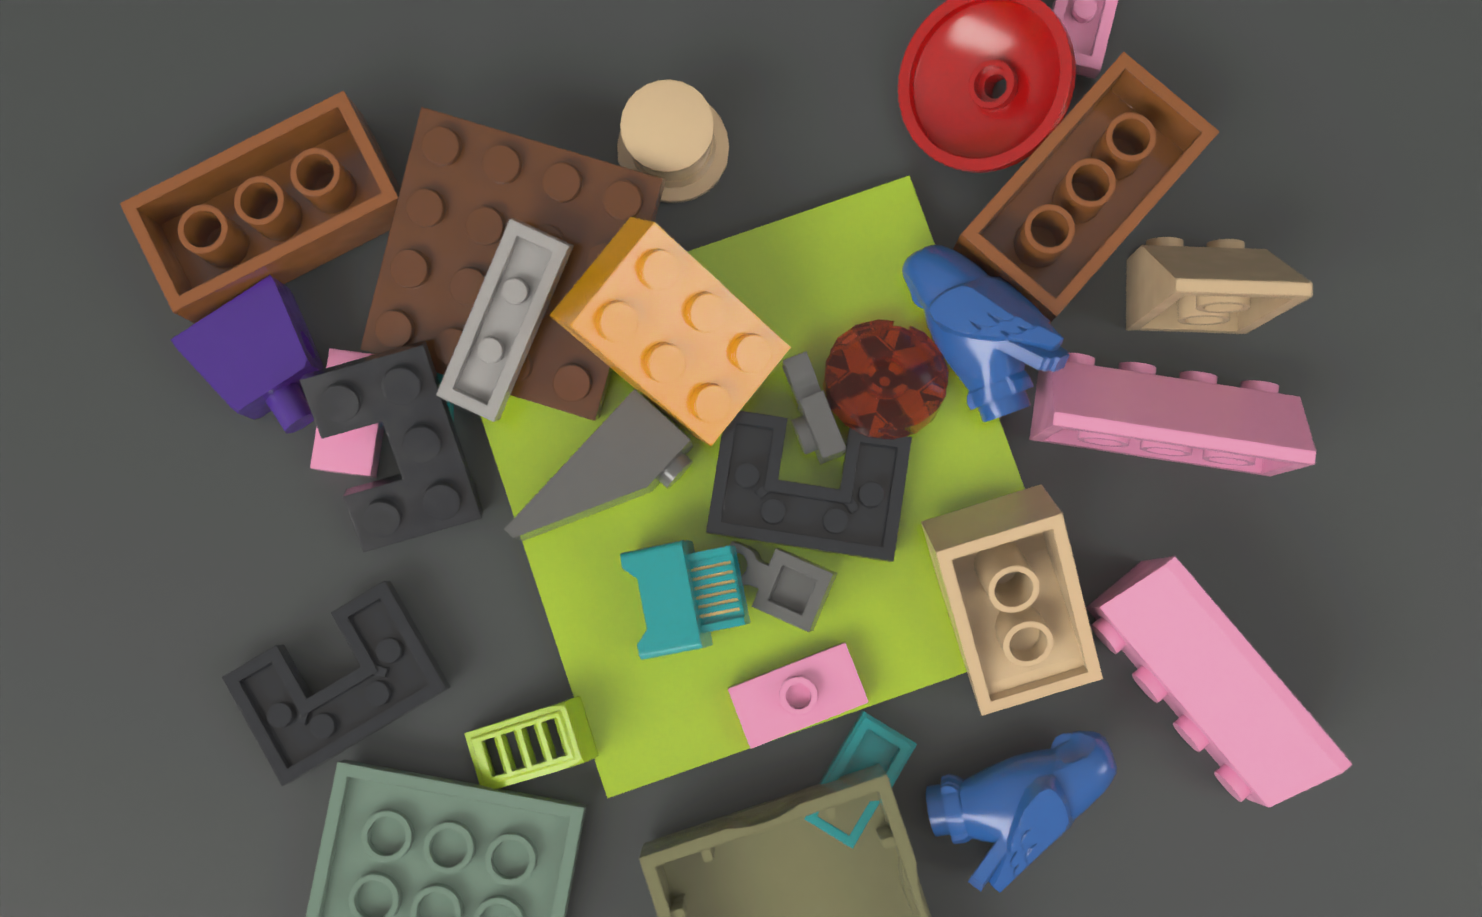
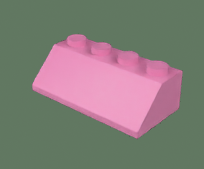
M1068 353L1070 355L1064 369L1056 372L1043 370L1038 372L1029 440L1263 476H1274L1315 465L1316 449L1301 398L1299 396L1280 394L1278 384L1248 380L1242 381L1240 387L1217 384L1218 376L1198 371L1180 372L1179 378L1156 375L1157 368L1155 366L1139 362H1121L1118 369L1095 366L1094 357L1080 353Z
M1175 556L1139 562L1086 607L1096 619L1091 625L1096 636L1114 654L1121 650L1137 668L1132 673V677L1138 686L1154 702L1158 703L1163 699L1179 717L1173 722L1174 728L1197 752L1202 751L1204 748L1220 766L1214 772L1216 778L1238 801L1242 802L1247 798L1269 808L1343 773L1352 765L1349 759Z

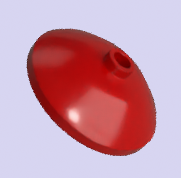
M1041 0L945 1L916 30L901 63L898 80L899 106L903 121L912 139L934 160L950 168L965 172H993L1008 168L1025 160L1034 153L1059 125L1070 105L1076 78V60L1071 38L1061 19ZM1006 79L1007 87L1004 94L994 98L992 94L993 87L998 81Z

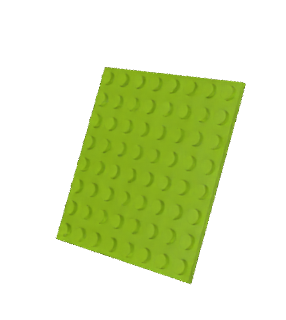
M910 175L687 251L791 347L740 410L788 418L778 480L839 489L844 462L843 455L820 465L815 451L804 454L791 421L801 415L782 368L784 365L783 360L807 352L820 389L824 391L845 446L849 428L857 429L858 420L845 423L833 409L872 391V388L831 407L826 390L835 383L825 379L826 367L832 357L843 359L839 349L840 346L854 337L876 373L878 371L856 336L873 332L882 341L886 332L898 333L911 339L910 348L923 346L934 358V360L895 377L896 379L930 363L937 362L942 377L933 385L943 389V400L937 411L926 409L930 421L919 430H914L894 396L890 395L914 432L903 435L912 437L894 562L707 534L706 530L721 435L710 446L684 431L653 403L651 404L692 442L693 448L686 455L693 462L685 473L668 489L660 483L648 494L522 541L573 696H580L599 755L594 760L607 799L750 749L728 688L843 642L847 645L869 702L795 732L967 672L936 577L921 521L1024 490L1025 487L1000 419L996 418L983 423L978 408L970 410L967 404L969 390L947 363L935 344L926 323L924 309L917 307L912 300L911 293L903 277L902 266L907 257L924 247L935 245ZM614 370L612 371L600 417L596 421L512 395L509 396L499 420L493 422L481 416L514 518L635 389ZM887 428L885 429L884 433L892 434ZM681 540L692 541L695 552L729 546L732 541H739L756 549L763 561L770 563L775 549L782 548L836 572L837 575L814 631L807 632L751 607L759 589L747 585L743 587L750 624L711 631L713 645L705 648L641 660L637 644L646 632L647 627L637 578L622 568L620 554ZM737 553L742 576L747 570V560L742 554Z

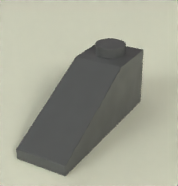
M634 389L504 530L512 538L525 541L648 494L660 483L668 489L692 464L693 461L686 455L693 448L692 442Z

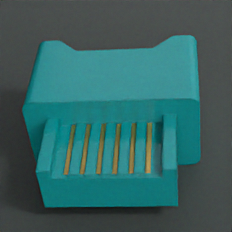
M681 540L620 554L622 568L637 578L647 627L646 632L637 644L641 660L713 645L711 631L751 623L735 546L729 545L695 552L692 541Z

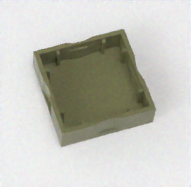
M880 764L841 776L838 780L826 784H817L648 841L643 844L639 856L658 917H931L917 875V863L888 776ZM870 801H880L853 849L805 820L807 815L819 812L818 817L850 835Z

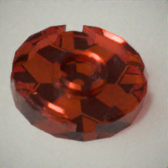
M877 319L857 324L837 338L825 363L823 390L830 409L847 427L867 437L893 440L916 434L935 419L946 397L949 369L937 345L923 331L912 326L908 330L901 326H893L894 321Z

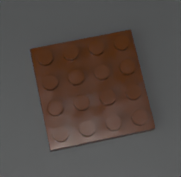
M421 107L360 349L378 354L426 340L436 373L445 375L510 219H517L574 245L510 395L596 421L601 414L613 369L549 315L630 217L655 222L666 180Z

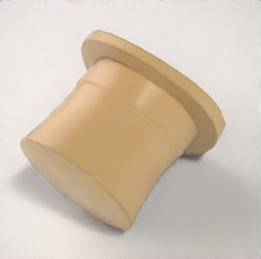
M658 80L646 84L628 100L622 112L621 130L617 144L620 166L665 179L666 183L660 202H686L706 194L719 181L725 171L729 153L727 130L714 108L708 104L704 96L694 87L676 80Z

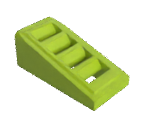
M580 696L464 733L479 784L493 789H499L570 768L599 756ZM553 718L564 750V754L560 755L556 753L547 720ZM534 725L544 760L538 762L526 728ZM514 731L524 764L523 767L516 768L506 733ZM493 737L504 773L495 775L485 740Z

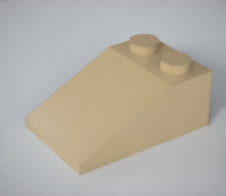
M1152 238L1146 241V245H1141L1126 261V330L1247 334L1312 297L1311 281L1267 249L1245 248V242L1238 239H1219L1208 242L1206 247L1184 246V241L1180 238Z
M1042 484L921 521L936 577L982 716L1103 679L1063 513Z

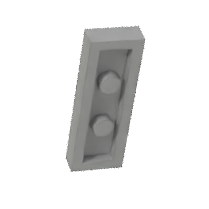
M517 219L509 220L437 391V396L493 422L500 419L574 245Z

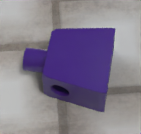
M271 275L170 339L176 349L238 414L255 420L272 411L286 434L296 432L314 421L300 379L304 374L325 368L293 293L287 286Z

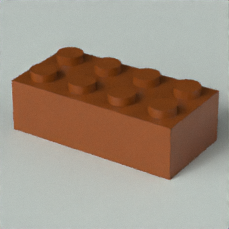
M1123 52L961 233L953 250L976 263L990 277L1005 279L1033 303L1051 323L1220 131L1128 54Z
M343 90L121 202L120 205L172 312L195 324L269 275L282 284H286L390 231L401 188L363 114Z

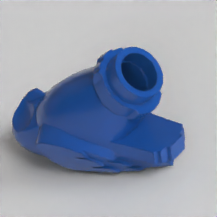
M930 245L907 257L902 266V274L911 293L912 300L917 307L924 309L926 323L935 344L947 363L969 390L967 404L970 410L978 408L982 421L985 423L1030 406L1031 404L1025 390L1034 386L1030 375L1025 371V363L1037 370L1056 372L1064 369L1070 355L1066 349L1061 347L1064 338L1049 323L1050 321L1033 303L1005 279L990 277L980 266L953 249L943 245Z
M1075 731L1056 736L1051 749L1035 750L1015 755L995 763L966 779L951 773L941 776V784L926 787L927 809L933 833L936 837L951 835L953 844L967 843L972 839L993 843L970 876L968 882L981 892L989 881L992 887L1000 893L1072 826L1074 820L1107 790L1117 774V765L1108 741L1101 734L1093 731Z

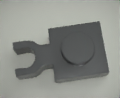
M807 352L783 360L784 365L782 368L801 415L791 421L804 454L815 451L820 465L843 456L846 446L824 391L820 389Z
M732 541L730 545L735 546L736 552L742 554L747 560V570L741 576L743 586L751 585L759 589L751 607L807 632L814 631L837 573L782 548H776L770 563L763 561L756 549L739 541Z

